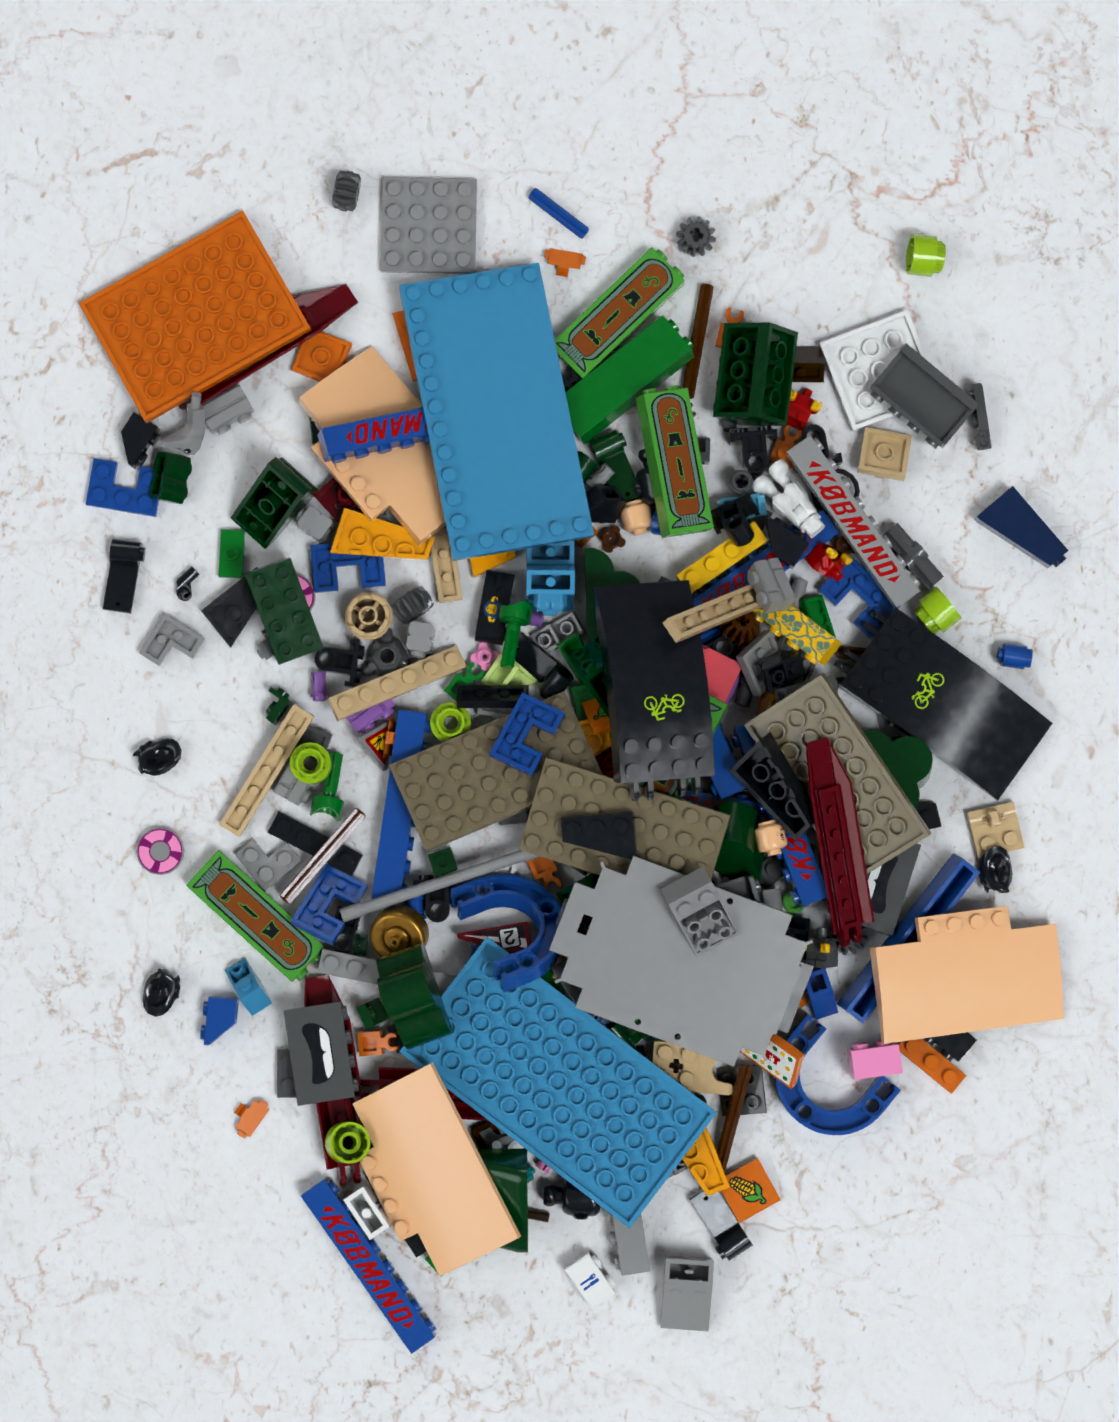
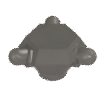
M391 628L380 639H376L366 658L368 660L367 665L362 668L363 675L376 674L378 677H381L411 664L409 663V654L399 638L393 636Z

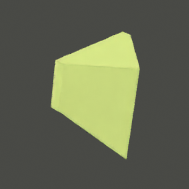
M503 651L481 680V683L484 685L531 686L540 683L516 661L513 669L501 667Z

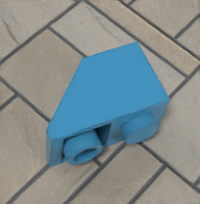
M246 958L241 959L225 970L240 1001L252 1016L272 1004L264 986Z

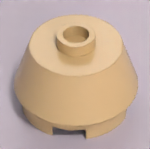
M362 593L355 596L347 605L345 622L350 632L356 637L364 640L377 639L389 629L392 622V610L387 600L376 593Z

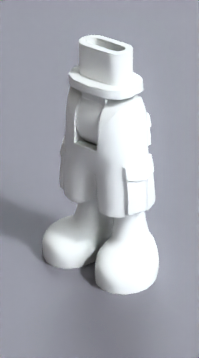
M780 459L771 465L769 475L783 487L784 493H780L766 475L758 477L753 482L751 490L755 494L759 492V495L764 494L772 498V507L779 515L786 517L802 533L806 532L810 538H813L825 528V525L820 520L821 516L808 499V495L798 482L792 483L789 479L788 463L784 459Z

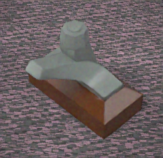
M490 1121L471 1129L481 1149H508L507 1147L515 1141L507 1134H500L497 1126Z

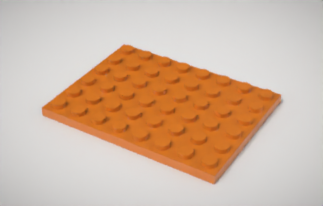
M244 211L228 218L79 303L146 424L191 399L193 392L202 393L311 331L309 324Z

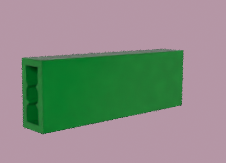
M662 315L565 392L573 432L584 445L636 404V398L641 396L644 390L658 387L695 357L692 351L694 345L686 336L682 338L679 335L678 331L680 329L672 319L667 321Z

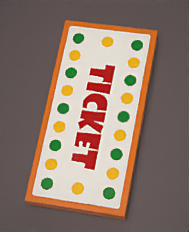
M772 1034L765 1052L766 1061H764L760 1054L744 1048L740 1050V1053L790 1089L796 1085L805 1054L779 1035Z

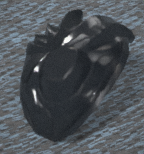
M167 738L156 742H146L133 753V756H138V770L141 774L146 773L156 776L164 774L175 767L181 759L182 750L177 741Z
M992 847L982 855L978 869L980 872V883L984 886L986 893H989V889L999 893L1010 892L1008 888L1013 875L1010 857L1007 850L1003 847Z
M160 968L157 972L150 975L143 992V1007L148 1014L155 1017L161 1016L172 1007L174 1001L179 998V975L174 978L167 970Z

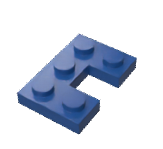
M94 458L86 506L157 517L159 500L149 497L150 484L154 476L153 468L141 466L136 489L114 486L118 467L117 462Z
M333 543L310 545L315 593L339 591L337 567L360 565L362 588L386 586L383 557L330 553Z
M851 556L853 561L845 565L841 572L843 578L838 582L829 578L818 591L834 606L850 590L859 596L868 607L853 624L871 639L873 635L861 627L863 622L871 624L877 630L883 624L873 619L870 612L875 610L888 619L894 611V607L870 573Z
M522 692L489 756L533 777L543 758V754L523 744L533 726L555 736L565 717V712Z
M326 864L291 919V925L333 946L345 927V923L326 914L335 897L350 905L360 902L368 890V885Z

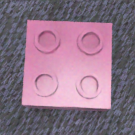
M878 1040L874 1046H869L868 1043L864 1042L852 1044L853 1049H847L851 1078L854 1080L903 1073L899 1044H882V1040Z

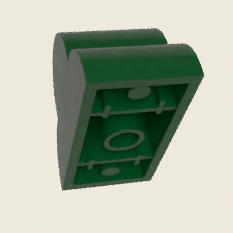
M275 457L266 465L231 516V519L264 549H267L299 512L306 507L314 497L313 495L317 493L318 488L283 457L280 459Z
M595 548L584 549L587 644L598 636L594 587L640 583L634 575L628 572L614 571L613 563L608 555Z
M863 731L917 811L920 798L919 789L929 780L933 758L928 745L921 739L912 736L901 737L892 742L887 735L880 731Z
M729 801L716 805L713 809L731 814L714 871L733 879L750 874L753 875L754 879L757 878L760 883L764 852H759L756 846L754 831L758 828L757 824H759L757 811L741 802Z
M423 942L376 960L380 977L377 979V984L383 1006L389 1019L395 1024L406 1049L409 1050L454 1034Z

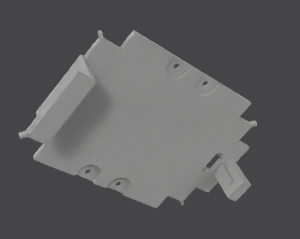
M633 855L626 874L607 868L603 861H600L602 870L595 888L578 882L574 883L568 899L565 898L556 921L557 930L549 950L568 957L561 977L555 979V983L564 981L582 988L575 1008L733 1067L741 1048L760 1054L764 1061L767 1060L765 1052L772 1034L776 1035L778 1030L785 1033L789 1032L814 968L812 965L801 962L807 945L813 943L812 939L802 941L786 935L792 918L791 914L714 886L739 934L696 956L660 890L686 875ZM731 898L733 902L728 904L727 899ZM584 914L593 917L586 935L577 932ZM640 1019L641 1023L637 1025L635 1020ZM680 1034V1039H675V1035Z

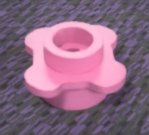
M483 642L478 645L479 649L470 658L473 663H478L482 670L488 671L499 654L496 650H491L487 643ZM484 654L487 655L486 659L482 658Z

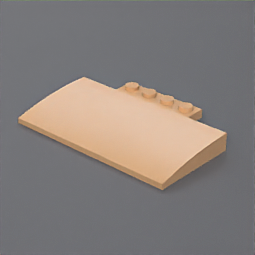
M373 346L351 359L299 397L300 406L320 429L422 408L420 401ZM319 441L311 447L313 454L370 521H373L385 510L389 509L419 546L445 526L430 444H423V442L414 443L413 447L407 449L395 447L390 452L378 454V451L371 452L367 457L356 459L355 456L346 458L341 463L335 464L332 461H324Z
M1008 906L915 918L918 942L869 948L882 1044L1064 1019L1061 964L1056 924L1011 929Z
M433 1062L353 1103L374 1146L369 1149L367 1155L359 1162L399 1241H403L418 1233L439 1276L521 1237Z

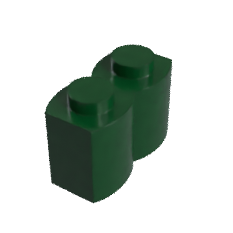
M157 452L149 497L173 504H183L188 494L187 479L192 471L191 458L169 452Z

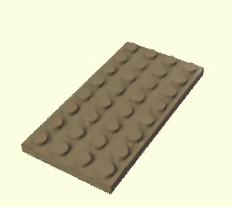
M824 673L744 724L756 743L771 732L809 797L806 743L825 737L828 738L852 782L867 874L931 834V831Z
M565 691L542 700V702L565 712V717L555 736L533 726L523 744L543 754V758L533 777L489 756L510 714L389 765L426 852L530 809L546 757L602 774Z
M546 757L519 850L600 875L602 870L599 862L603 861L605 867L626 874L631 859L563 842L561 817L634 812L637 855L639 858L684 875H688L704 866L712 880L731 814L658 791H654V798L652 800H647L645 787L639 786V800L632 801L630 783H616L613 781V777Z

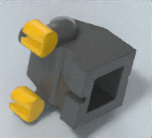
M817 928V937H810L809 939H812L813 943L807 945L805 949L807 952L805 963L818 968L838 967V950L835 938L827 937V928Z

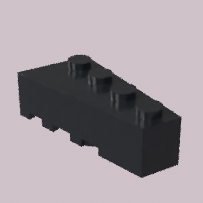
M771 732L768 733L729 771L796 841L815 824L811 799Z

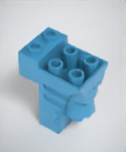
M574 541L528 548L526 555V602L533 605V611L542 612L544 616H556L558 612L573 610L575 595Z

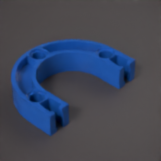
M495 874L484 876L450 889V904L453 909L458 907L457 916L460 921L492 908L506 907L523 912L535 923L539 934L531 945L521 951L494 961L493 976L496 981L501 979V989L504 993L540 978L554 966L560 954L550 951L549 948L557 930L556 921L561 907L554 896L543 886L525 877Z
M808 1013L805 1014L785 1039L791 1044L793 1039L797 1037L804 1040V1047L799 1051L805 1054L804 1057L826 1031L823 1025L817 1023L816 1027L819 1029L810 1039L802 1035L801 1031L808 1020L812 1023L815 1020ZM800 1073L797 1083L792 1089L775 1078L778 1096L789 1114L808 1129L826 1135H846L866 1128L878 1119L901 1091L897 1086L891 1084L889 1087L893 1090L881 1100L880 1097L875 1095V1092L882 1082L887 1084L889 1080L885 1076L877 1077L864 1095L853 1105L844 1109L828 1110L815 1105L808 1099L801 1086ZM869 1099H876L878 1102V1107L873 1112H869L866 1109V1102ZM803 1105H808L811 1109V1114L807 1118H801L798 1114L799 1108Z

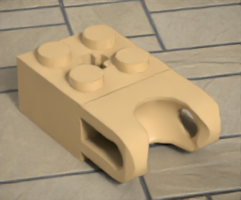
M661 1039L654 1040L652 1063L690 1092L719 1095L732 1094L733 1085L729 1082L718 1080L713 1074V1066L717 1060ZM674 1059H679V1063L683 1064V1069H679V1072H674V1068L670 1067V1062L674 1063Z

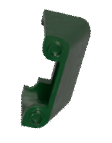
M477 1149L521 1235L520 1238L500 1248L517 1253H528L527 1149Z

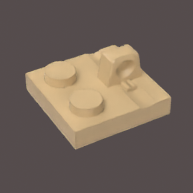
M865 427L857 473L872 475L881 479L889 478L904 481L912 435Z
M1014 802L966 812L977 859L982 858V855L992 847L1001 846L1007 852L1025 848Z

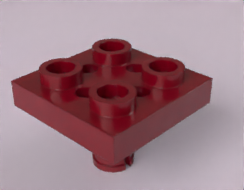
M334 477L313 495L338 523H340L344 508L363 513L359 507L356 510L353 509L357 505H353L355 502Z

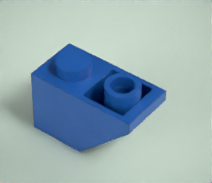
M826 968L813 970L805 989L815 1020L838 1013Z
M208 997V1001H204L203 1015L206 1016V1025L201 1026L200 1039H204V1045H211L237 1023L239 999Z

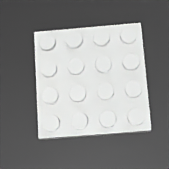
M908 310L819 343L853 432L895 416L888 410L891 405L885 400L880 403L870 395L873 390L869 387L906 343L927 360Z

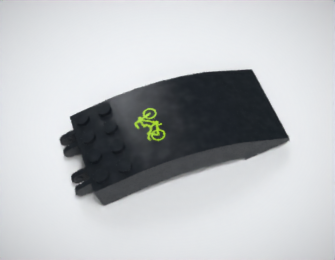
M689 580L594 587L597 635L599 636L609 710L613 781L620 784L630 783L632 801L639 800V782H644L646 799L652 800L654 798L653 781L677 779L679 797L686 796V778H691L693 795H700V777L715 776L711 709L701 635L699 633L676 643L663 624L667 618L695 607Z
M895 608L888 619L872 610L870 612L872 618L882 623L883 626L878 631L871 624L863 622L861 627L872 634L874 639L861 657H858L846 648L842 652L846 658L856 663L854 667L849 669L844 663L837 660L833 664L847 675L841 683V689L906 735L921 739L928 745L932 754L998 801L1053 723L979 665L899 609Z

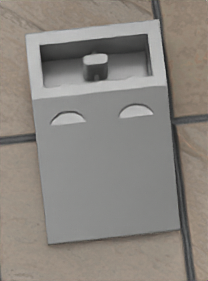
M704 866L660 889L696 956L739 934Z
M665 1256L660 1328L696 1331L709 1330L714 1270L713 1259Z

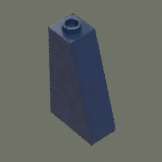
M1013 486L974 519L977 523L1046 568H1049L1052 564L1056 568L1067 559L1064 554L1069 550Z

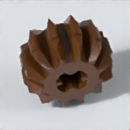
M749 612L720 624L718 629L723 630L722 637H728L729 643L736 641L737 645L740 646L743 642L749 644L753 638H756L760 622L755 620L757 613L751 614Z

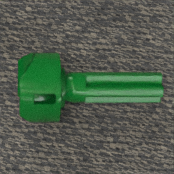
M521 601L513 605L501 603L499 620L507 624L500 665L503 668L513 669L520 626H528L531 623L533 605L529 602Z
M329 752L332 758V770L324 781L323 795H315L312 798L310 816L316 813H326L335 818L336 821H340L344 801L338 799L336 794L343 754Z

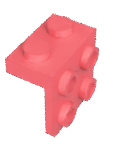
M702 644L709 694L726 702L739 676L741 667L738 661Z

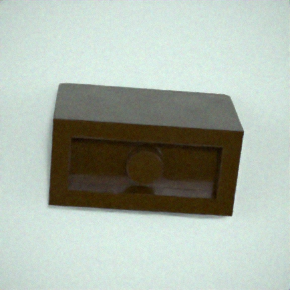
M796 346L792 382H824L825 356L821 348L816 346Z

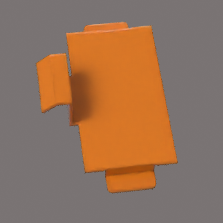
M553 248L545 250L544 258H548L547 264L557 265L556 275L568 277L569 268L580 269L581 265H585L586 257L581 253Z
M389 717L388 731L386 732V744L383 754L385 759H388V756H392L397 722H394V718Z
M254 1100L249 1108L242 1103L238 1106L234 1113L241 1118L235 1127L239 1130L237 1133L239 1136L245 1139L253 1134L270 1110L267 1108L268 1104L266 1102Z

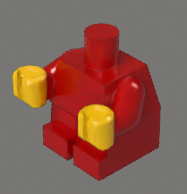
M804 388L802 394L797 391L793 392V389H791L787 425L798 430L800 429L803 432L810 415H815L820 411L822 402L817 403L818 400L810 398L813 393L810 389Z
M822 542L805 558L814 570L836 582L843 578L841 572L844 566L853 561L851 556L845 553L838 558V553L834 547Z

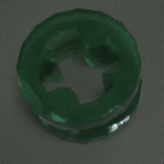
M356 934L354 955L362 953L363 956L367 955L369 935L361 937L360 934Z

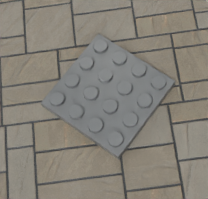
M383 177L381 272L475 273L477 179Z

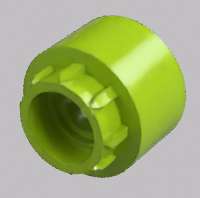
M911 234L906 251V273L931 277L933 273H940L945 262V244L942 241H938L936 236Z
M937 586L918 601L920 605L914 611L927 629L934 634L940 630L944 633L962 619Z
M447 702L434 710L430 719V726L435 737L441 742H445L471 731L472 721L465 708H457V703ZM448 717H455L458 720V725L453 730H448L444 726V722Z
M312 742L304 743L293 751L290 757V769L299 781L310 785L323 782L331 773L332 758L323 746ZM309 757L317 759L318 764L314 770H307L305 768V761Z
M340 1122L332 1126L327 1132L325 1148L333 1160L352 1164L361 1161L367 1155L370 1148V1137L362 1125L355 1122ZM346 1136H350L353 1141L350 1149H345L342 1144Z

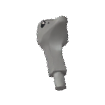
M192 393L191 403L187 404L188 419L186 424L180 426L170 436L161 440L162 446L177 449L187 455H195L200 449L205 433V409L200 404L201 393Z

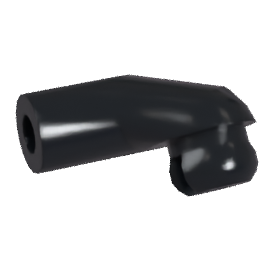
M192 566L176 580V595L182 601L191 599V582L200 575Z

